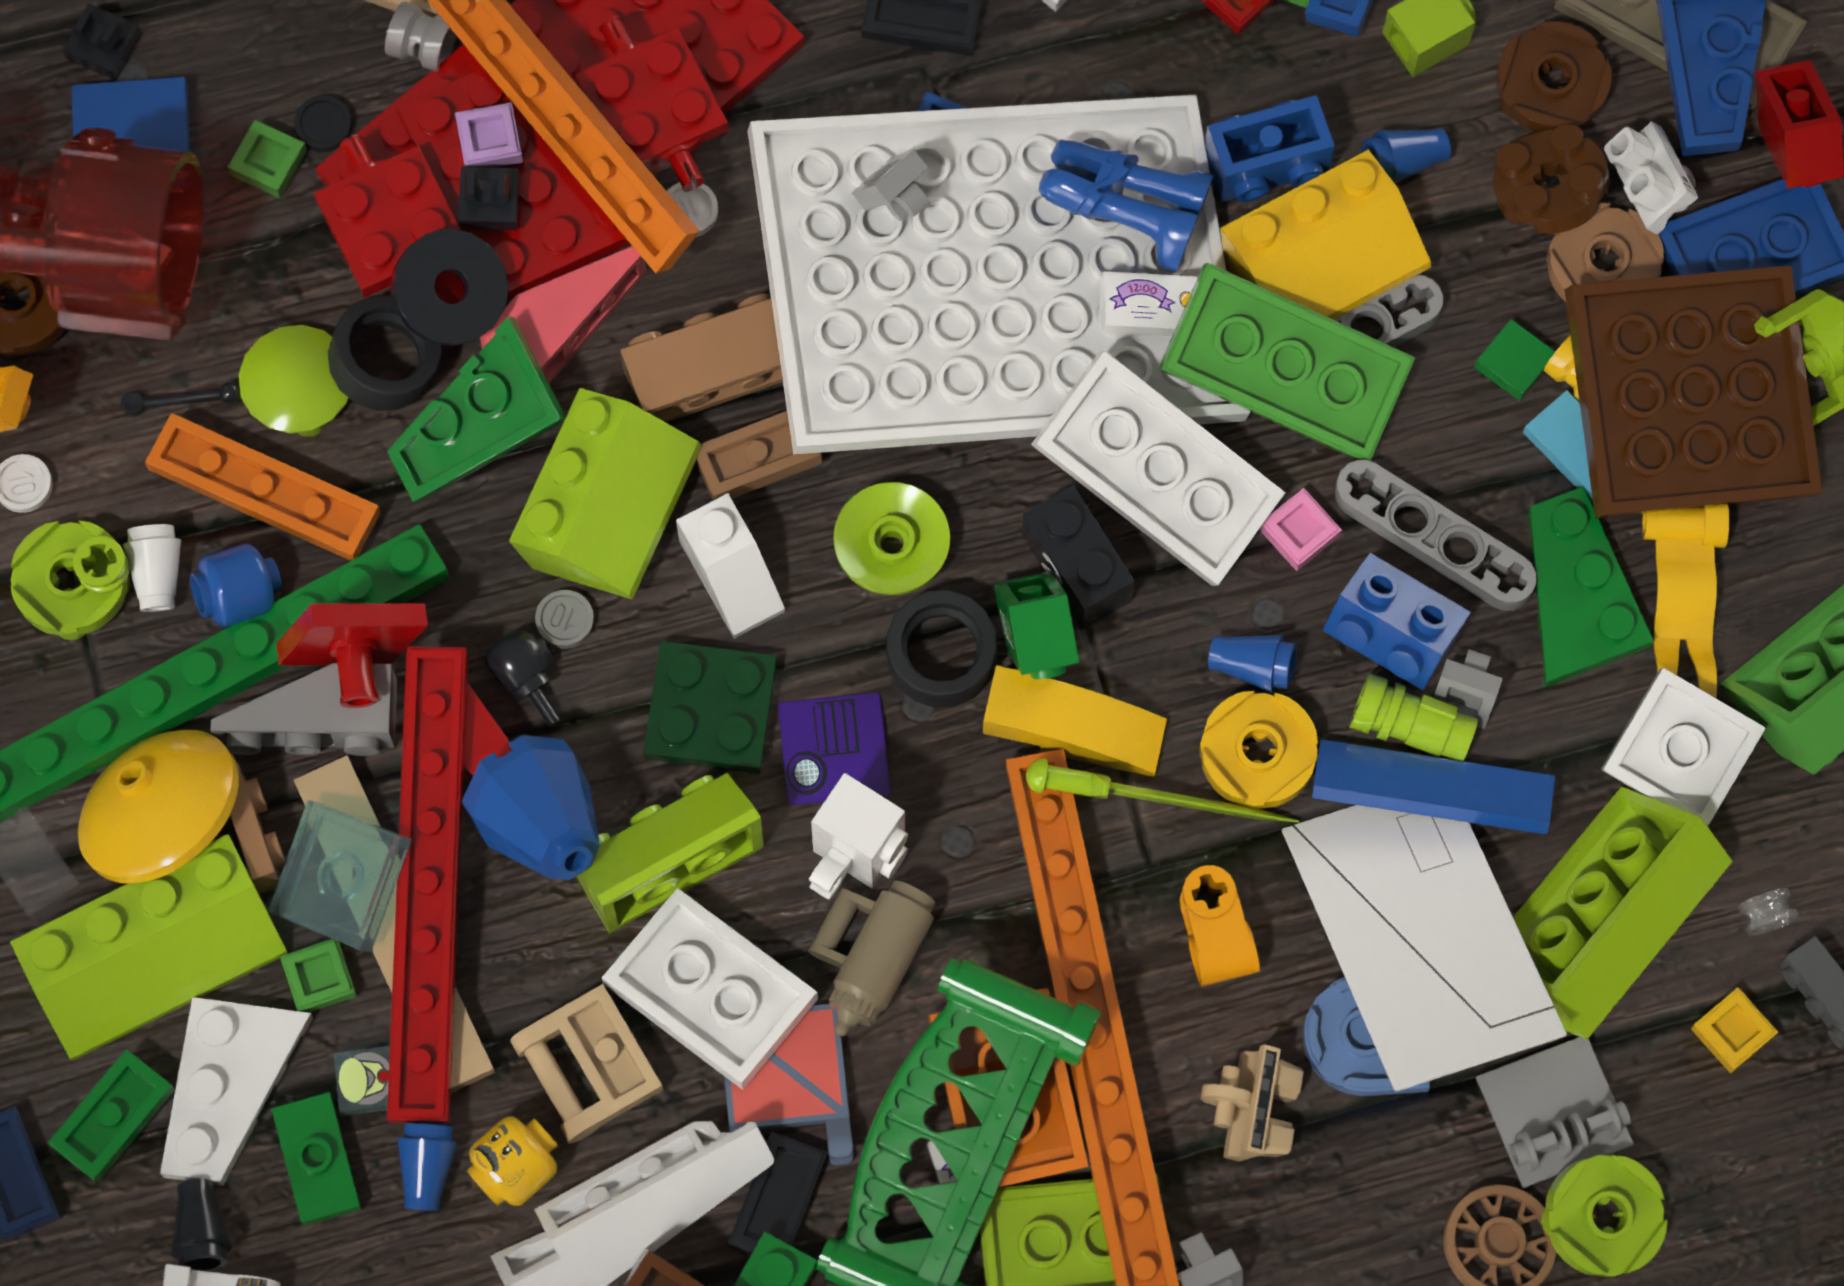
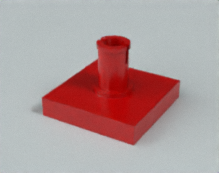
M425 603L310 604L276 643L279 666L330 665L337 663L341 693L340 705L346 708H362L377 703L376 701H379V696L376 692L373 664H392L428 626Z

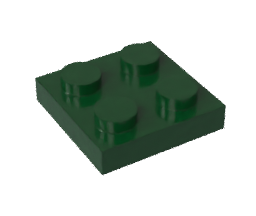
M660 641L643 751L644 759L761 774L777 656Z

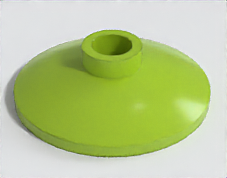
M880 483L861 490L844 505L838 515L834 528L835 554L843 571L860 587L882 595L907 594L928 584L942 569L950 548V529L947 518L939 504L926 492L904 483ZM895 537L902 542L903 547L896 553H887L882 549L881 543L886 538Z

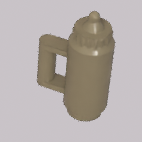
M893 881L889 891H881L876 902L849 890H840L808 950L814 957L840 968L834 980V990L829 998V1006L838 1012V1023L835 1026V1032L839 1036L847 1035L850 1029L857 1024L870 1027L875 1023L879 1014L888 1008L934 920L930 913L936 903L921 890L901 881ZM858 909L869 914L848 955L845 956L835 950Z

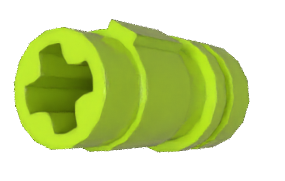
M1372 673L1367 675L1356 702L1349 728L1368 734L1370 730L1377 731L1376 738L1384 741L1390 736L1404 741V744L1438 757L1442 755L1453 760L1464 761L1476 731L1477 718L1458 712V707L1423 694L1420 698L1405 692V685L1395 683L1394 687H1390L1387 685L1388 679Z

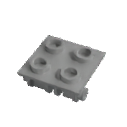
M1578 1037L1476 1077L1522 1188L1559 1175L1573 1162L1595 1155L1609 1156L1634 1146L1626 1125L1631 1124L1629 1112L1623 1101L1616 1103L1589 1039L1585 1040Z

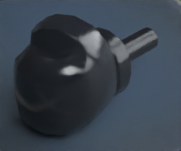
M518 629L495 641L487 649L484 656L488 670L498 677L509 694L512 693L517 703L530 697L549 727L561 721L562 719L542 690L543 687L552 681L546 672L553 663L551 649L546 640L542 637L534 638L528 632Z

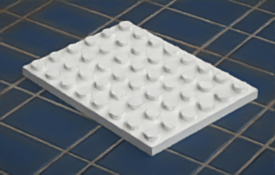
M1196 95L750 122L748 138L793 455L1037 437L1098 352L1104 350L1198 424L1245 421L1249 416L1250 411L1158 370L1172 336L1101 333L1099 279L1104 271L1198 277L1204 263H1210L1226 271L1212 184L1177 273L1167 270L1157 263L1156 242L1150 236L1117 222L1100 218L1089 220L1081 215H1075L1048 202L1039 192V182L1043 173L1046 170L1059 169L1051 160V153L1059 140L1078 141L1102 149L1122 151L1123 154L1137 155V164L1178 174L1196 170L1210 174ZM915 149L929 168L913 182L924 191L930 203L915 217L911 218L908 215L900 222L890 213L886 205L865 211L852 192L891 157ZM1124 188L1122 194L1124 196L1172 209L1168 204L1156 198Z

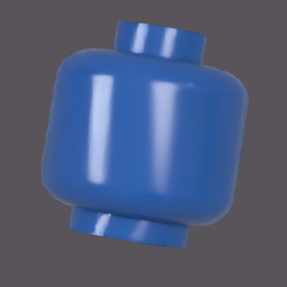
M241 544L204 555L198 563L197 572L190 575L191 591L198 612L204 619L211 617L221 627H229L267 614L273 607V593L282 589L279 570L272 557L263 559L260 552L250 544Z

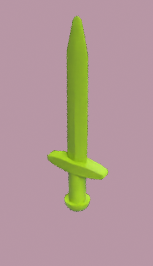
M1045 758L1032 762L1026 772L1027 784L1033 791L1039 794L1043 792L1044 788L1107 799L1108 794L1248 819L1299 823V820L1258 808L1113 783L1108 775L1048 765V759Z

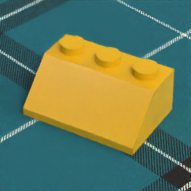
M1369 149L1220 228L1225 267L1228 272L1332 320L1431 268V260L1398 187Z

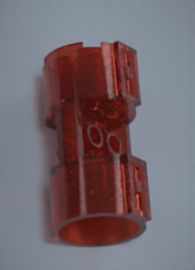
M87 128L77 133L61 148V154L57 160L54 172L43 174L40 176V179L19 177L17 169L0 166V271L43 276L48 301L51 307L58 311V327L171 341L186 324V308L194 288L202 247L204 187L202 172L196 155L191 151L134 145V140L116 138V133L113 130Z

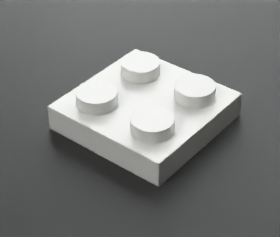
M1660 668L1601 770L1645 796L1701 817L1708 827L1766 728L1665 668Z

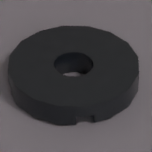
M445 229L427 233L405 248L393 268L390 291L393 304L396 305L397 312L401 316L400 319L410 332L427 343L452 347L475 341L495 326L506 307L509 285L504 264L488 243L470 232ZM451 272L461 279L464 285V294L460 302L449 304L439 299L434 285L440 273Z

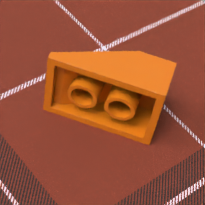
M1048 988L1037 989V991L1050 996ZM940 1012L928 1014L930 1024ZM968 1026L962 1030L959 1037L962 1048L954 1051L949 1060L950 1068L955 1074L967 1076L1006 1069L981 1029L975 1026ZM1055 1057L999 1187L1089 1167L1065 1061ZM943 1082L954 1129L982 1125L959 1088L951 1082Z

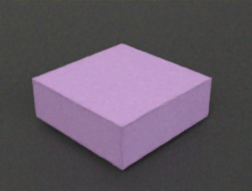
M512 102L455 113L465 167L496 168L523 163Z

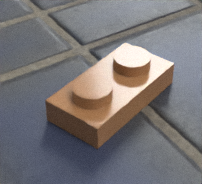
M787 411L701 443L702 448L696 459L698 468L713 501L727 493L733 499L822 464L821 453L793 455Z
M237 763L239 788L230 815L252 881L259 894L282 886L276 868L287 864L276 832L264 834L258 814L268 811V807L257 777L246 780Z

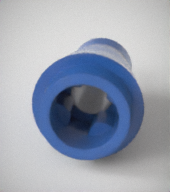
M1443 128L1432 130H1378L1374 133L1373 138L1363 141L1361 151L1363 153L1369 149L1395 184L1437 163L1448 161L1451 155L1450 142Z
M1214 635L1209 651L1208 669L1225 673L1274 693L1276 687L1289 689L1296 668L1297 643L1284 641V635L1244 637Z
M404 1123L403 1138H397L405 1195L404 1209L440 1211L441 1197L458 1143L452 1141L453 1126Z

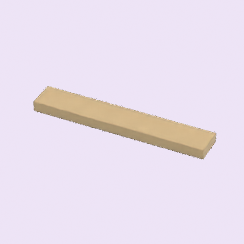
M346 755L293 781L392 992L398 863L354 768ZM456 987L451 1093L495 1073Z

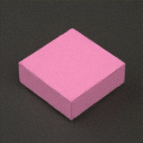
M1304 488L1268 516L1259 529L1296 571L1300 570L1338 539L1342 532V529Z

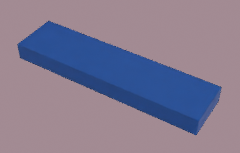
M1320 740L1312 798L1547 835L1551 817L1555 776Z

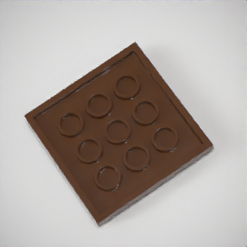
M1791 265L1578 284L1564 289L1595 518L1698 508L1726 503L1728 505L1806 498L1815 497L1823 493L1799 320L1768 337L1758 334L1754 327V324L1761 316L1769 318L1796 302Z

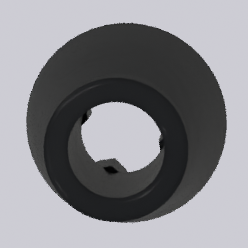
M194 1178L179 1183L177 1185L178 1200L171 1255L173 1258L178 1259V1266L190 1267L192 1270L205 1272L219 1270L227 1265V1253L231 1251L232 1244L214 1195L213 1182L205 1178Z

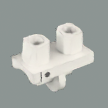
M1651 121L1639 133L1629 127H1625L1605 145L1604 151L1610 163L1614 164L1624 184V190L1630 202L1635 205L1647 230L1658 235L1665 228L1667 220L1673 213L1685 210L1688 205H1691L1698 199L1694 190L1696 183L1693 174L1686 166L1681 165L1661 126Z

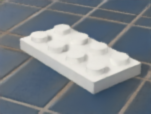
M1105 350L1098 352L1031 444L1211 586H1218L1285 494L1282 489Z

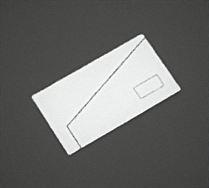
M1354 805L1282 829L1284 838L1394 1091H1400L1566 1036V1031L1469 822Z

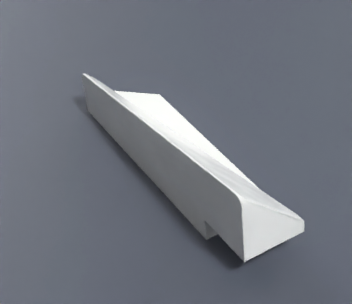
M694 1121L534 1209L545 1232L491 1255V1259L504 1286H607L632 1268L644 1249L654 1252L774 1163V1158L755 1122H747L745 1126L732 1133H720L712 1121Z

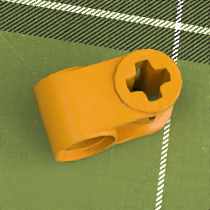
M1214 865L1201 866L1193 870L1185 880L1179 901L1188 934L1190 955L1200 986L1204 987L1260 972L1254 938L1249 924L1245 921L1236 885L1231 875L1223 868ZM1207 885L1211 894H1221L1214 909H1208L1207 903L1204 900H1194L1197 898L1200 886Z

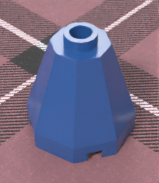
M521 735L508 743L513 751L500 759L493 752L479 761L462 803L472 818L479 835L488 847L547 878L571 880L592 866L600 848L589 782L573 751L564 739Z

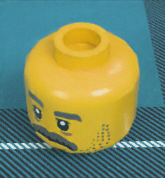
M507 1116L472 1145L469 1157L473 1165L466 1171L497 1206L504 1200L510 1205L520 1206L555 1176L557 1165L550 1152L558 1144L535 1118L525 1126L518 1118Z

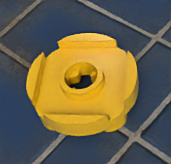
M1244 691L1234 694L1221 702L1207 719L1199 747L1203 772L1214 790L1232 803L1261 810L1278 807L1298 796L1311 780L1318 757L1317 732L1307 712L1287 696L1274 693V696L1266 693L1255 694V691ZM1250 737H1253L1258 742L1268 738L1275 747V749L1269 750V755L1274 757L1266 763L1260 760L1252 762L1244 754L1248 752L1249 748L1244 746L1243 743Z

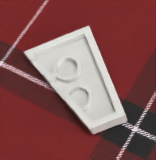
M192 997L160 1172L164 1178L184 1181L194 1178H205L211 1180L214 1185H224L258 1122L257 1117L274 1085H278L287 1068L286 1063L301 1036L304 1037L313 1020L311 1013Z

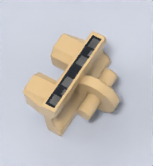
M1262 1045L1259 1051L1241 1052L1238 1067L1223 1066L1220 1084L1202 1086L1200 1099L1207 1104L1216 1106L1214 1126L1228 1128L1223 1158L1240 1162L1257 1156L1279 1157L1290 1153L1294 1135L1293 1124L1270 1118L1272 1100L1275 1099L1287 1103L1295 1101L1301 1091L1304 1071L1297 1066L1280 1060V1048Z

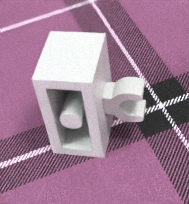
M844 773L811 821L813 852L823 857V859L809 878V881L812 882L809 888L830 901L847 873L872 889L882 875L888 879L892 878L908 852V848L904 847L908 838V834L905 832V811Z

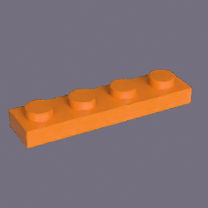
M173 413L170 414L145 461L149 471L349 561L359 556L381 514L379 505Z

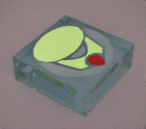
M390 1046L333 1053L340 1114L345 1116L387 1110Z

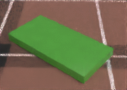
M1204 263L1158 370L1356 460L1371 461L1415 357L1217 266Z

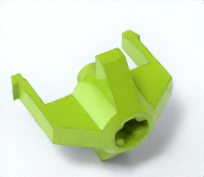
M1819 289L1814 290L1769 318L1761 316L1754 324L1758 334L1768 337L1800 320L1799 325L1805 366L1811 375L1823 378L1829 397L1811 407L1813 426L1844 408V301Z

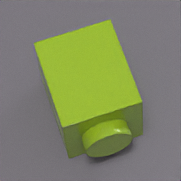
M1404 0L1387 10L1382 33L1411 76L1414 77L1470 45L1476 23V14L1469 0Z

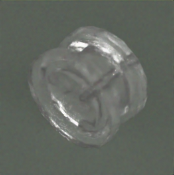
M1789 889L1772 890L1755 896L1738 906L1740 914L1747 915L1750 919V924L1746 927L1748 935L1755 936L1771 932L1799 918L1797 910L1788 907L1787 901L1791 897Z

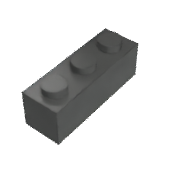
M1814 936L1785 957L1780 964L1783 969L1781 973L1791 988L1799 989L1806 998L1804 1003L1808 1011L1816 1019L1821 1018L1830 1029L1828 1030L1830 1039L1839 1049L1844 1048V972L1819 939Z

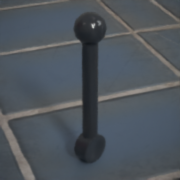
M227 382L220 389L142 397L139 393L131 391L123 395L120 404L128 416L136 417L141 415L146 408L217 400L232 405L237 403L241 396L240 387L234 382Z

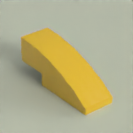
M996 665L983 720V734L1040 746V753L1064 749L1065 757L1068 759L1155 777L1167 719L1107 695L1050 678L1032 679L1030 673L1021 675L1019 670Z

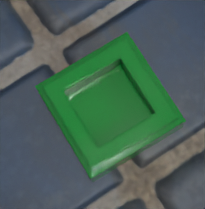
M1511 319L1477 359L1474 368L1518 401H1521L1542 376L1546 364L1555 351Z

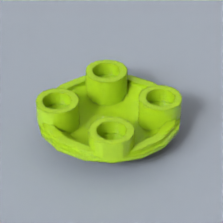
M306 325L279 327L260 337L245 354L238 374L241 399L255 419L269 429L288 434L298 433L304 437H311L321 433L326 424L333 421L346 406L349 398L339 390L329 371L328 349L332 336L321 329Z

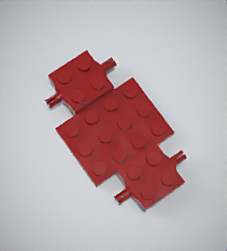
M620 17L611 18L612 27L608 19L599 26V30L613 54L605 61L576 73L575 80L552 36L540 41L652 175L672 166L684 192L693 190L692 181L696 189L705 182V178L701 175L691 154L702 143L728 132V122L678 27L647 42L633 44ZM480 68L397 106L399 117L414 148L387 160L374 162L363 141L362 135L355 134L351 136L359 156L356 155L348 137L340 143V148L343 150L353 172L345 179L314 193L315 200L364 298L390 287L393 268L405 248L425 234L435 231L454 229L470 232L488 243L504 264L509 285L506 302L513 299L517 294L572 272L631 243L513 102L512 106L523 163L496 168H519L518 230L460 229L458 224L461 167H465L455 113L512 102L484 68ZM435 284L434 288L437 296L440 300L444 301V298L441 296Z

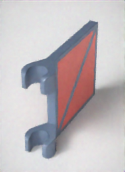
M829 1004L813 1005L744 1090L724 1076L730 1133L745 1126L747 1122H755L759 1130L826 1123L830 1163L836 1166L852 1163L853 1145L841 1036L835 1032V1026L838 1023V1012L833 1010Z

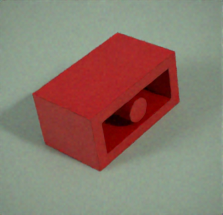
M1811 60L1755 71L1758 129L1787 189L1799 186L1813 187L1824 181L1844 178L1841 118Z

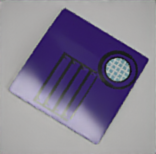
M879 693L778 703L789 805L825 802L844 773L881 796L890 795Z

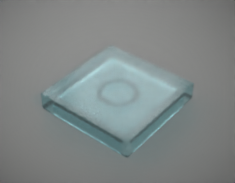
M307 800L268 912L356 949L372 952L412 839L323 803Z

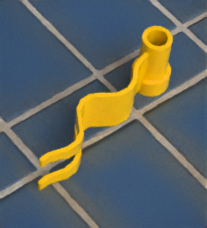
M1728 503L1645 513L1642 515L1643 540H1655L1657 603L1653 640L1657 673L1660 668H1665L1677 675L1680 640H1686L1688 653L1696 670L1699 689L1716 698L1717 669L1713 653V625L1717 594L1715 548H1726L1729 534Z

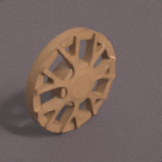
M1506 1185L1482 1187L1465 1196L1451 1211L1443 1236L1446 1259L1459 1281L1465 1286H1488L1483 1282L1489 1279L1491 1286H1498L1496 1268L1509 1266L1515 1286H1539L1550 1273L1557 1252L1551 1244L1550 1237L1544 1230L1545 1237L1526 1242V1236L1521 1226L1538 1219L1542 1227L1541 1215L1545 1209L1543 1205L1527 1192ZM1496 1196L1494 1205L1490 1203L1487 1197ZM1503 1197L1520 1202L1514 1220L1508 1217H1499ZM1477 1200L1481 1201L1490 1218L1482 1226L1475 1222L1466 1209ZM1525 1207H1527L1533 1213V1215L1525 1217ZM1461 1215L1465 1219L1466 1224L1458 1223ZM1463 1230L1474 1233L1476 1235L1475 1248L1456 1247L1455 1231ZM1545 1243V1253L1539 1250L1537 1245ZM1524 1251L1543 1260L1536 1275L1517 1262ZM1458 1254L1464 1255V1260L1462 1262L1460 1261ZM1477 1255L1488 1265V1268L1479 1280L1475 1279L1464 1267ZM1523 1275L1530 1281L1522 1285L1520 1276Z

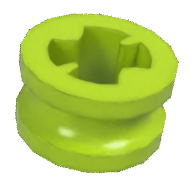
M93 536L84 540L76 548L73 555V568L80 583L88 591L96 594H109L118 590L126 582L129 575V562L121 545L114 539L107 536ZM99 553H105L109 561L116 557V563H111L107 566L108 575L103 577H97L93 569L86 573V568L95 564V555Z

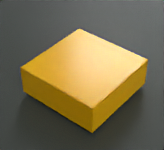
M1736 988L1691 1028L1730 1074L1778 1033L1739 988Z

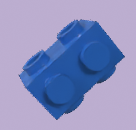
M1317 95L1301 100L1284 101L1271 108L1243 116L1227 117L1215 124L1208 125L1205 139L1208 167L1211 175L1214 176L1213 181L1220 202L1235 198L1239 202L1253 201L1266 195L1271 188L1291 183L1293 187H1299L1329 171L1335 147Z
M1369 553L1340 594L1322 631L1424 691L1454 646L1471 612L1379 557Z

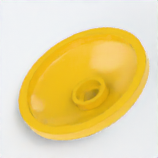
M176 730L157 734L138 742L124 751L100 774L84 802L78 824V843L84 859L102 877L124 884L152 881L170 874L187 864L201 853L217 836L234 807L239 788V771L232 753L218 738L198 730Z

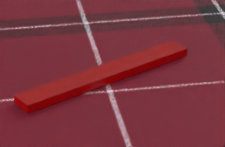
M407 647L387 1101V1121L389 1123L450 1124L468 650L462 647Z

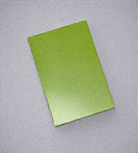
M1093 1179L997 1189L980 1228L985 1286H1115Z

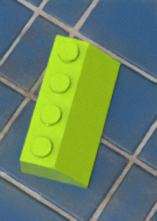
M1621 786L1514 915L1513 919L1565 1031L1585 1040L1591 1036L1733 862L1701 817Z
M229 834L211 842L195 858L170 874L152 881L126 884L10 941L39 1003L71 1061L191 1003L192 997L201 998L279 959L280 956L288 954Z

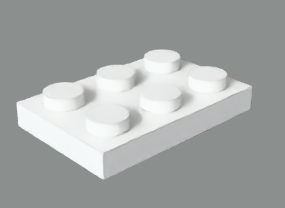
M678 888L602 976L604 986L742 1090H744L818 1000L817 991Z

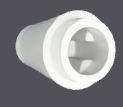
M154 524L129 528L127 530L128 542L123 544V549L129 562V570L137 599L139 600L140 611L156 612L174 609L181 539L175 538L174 526Z

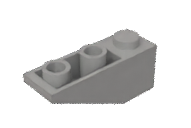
M332 663L211 719V733L232 754L237 755L259 754L262 747H285V752L302 756L319 754L321 747L344 748L345 753L356 756L376 755L380 752V748H395L397 678L392 664H373L376 692L378 693L379 701L367 707L346 708L340 705L341 693L337 663Z

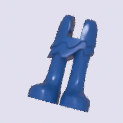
M1059 140L1051 153V160L1059 169H1050L1043 173L1039 182L1040 194L1048 202L1075 215H1081L1089 220L1100 218L1117 222L1150 236L1156 242L1157 263L1163 268L1177 273L1214 176L1197 170L1178 174L1137 164V155L1123 154L1122 151L1102 149L1078 141ZM1124 188L1156 198L1168 204L1172 209L1122 195Z

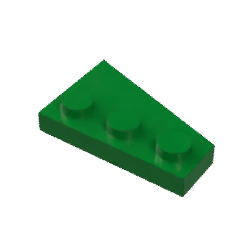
M506 317L494 331L496 334L477 355L471 356L459 370L460 374L437 400H432L387 450L413 502L420 503L565 421L566 416L514 317Z
M1584 486L1530 506L1527 515L1532 565L1536 572L1537 623L1542 647L1543 688L1545 689L1651 648L1654 640L1599 519L1595 518L1594 508Z

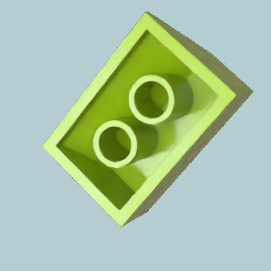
M579 388L509 542L533 570L633 600L702 445L694 438L630 402Z
M728 773L715 780L711 775L697 779L682 790L681 795L683 798L663 809L660 804L645 808L631 818L629 821L631 827L613 837H610L608 833L598 835L600 848L592 866L576 877L609 934L664 904L677 888L685 892L764 848L761 817Z

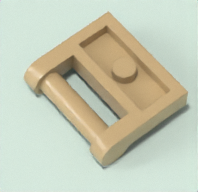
M603 984L529 1025L510 1039L518 1056H526L564 1123L560 1126V1129L569 1144L586 1138L600 1126L663 1091L661 1082ZM560 1034L563 1036L600 1100L585 1110L547 1046L549 1040Z

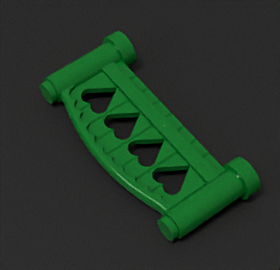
M951 958L937 989L938 992L947 995L946 1000L948 1002L908 1053L882 1098L867 1134L859 1160L849 1209L847 1233L841 1241L832 1236L829 1237L815 1270L824 1273V1279L839 1286H969L958 1281V1278L1052 1063L1056 1057L1078 1067L1091 1041L1102 1011L1080 1001L1076 1007H1073L968 959H964L961 962ZM968 1026H975L981 1029L1006 1069L967 1076L955 1074L950 1068L949 1060L954 1051L962 1048L959 1041L962 1030ZM943 1082L955 1084L982 1125L941 1132L931 1130L925 1122V1114L931 1106L937 1105L935 1099L937 1087ZM918 1138L931 1140L958 1181L921 1187L907 1186L901 1179V1169L906 1162L913 1160L911 1155L913 1142ZM894 1194L907 1196L933 1237L895 1243L882 1241L877 1235L876 1227L880 1219L889 1216L886 1208L889 1197Z

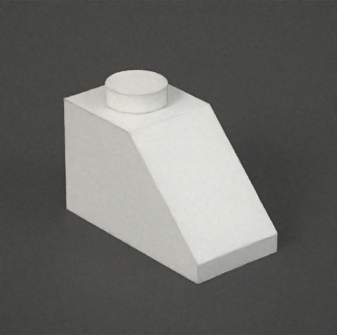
M728 493L676 520L679 542L734 639L785 612V607L756 541Z

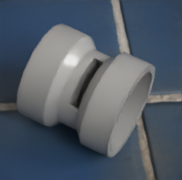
M402 1L394 12L387 31L385 53L401 60L409 57L417 58L422 67L438 72L440 69L439 64L452 54L457 36L439 14L430 17L424 14L420 6Z

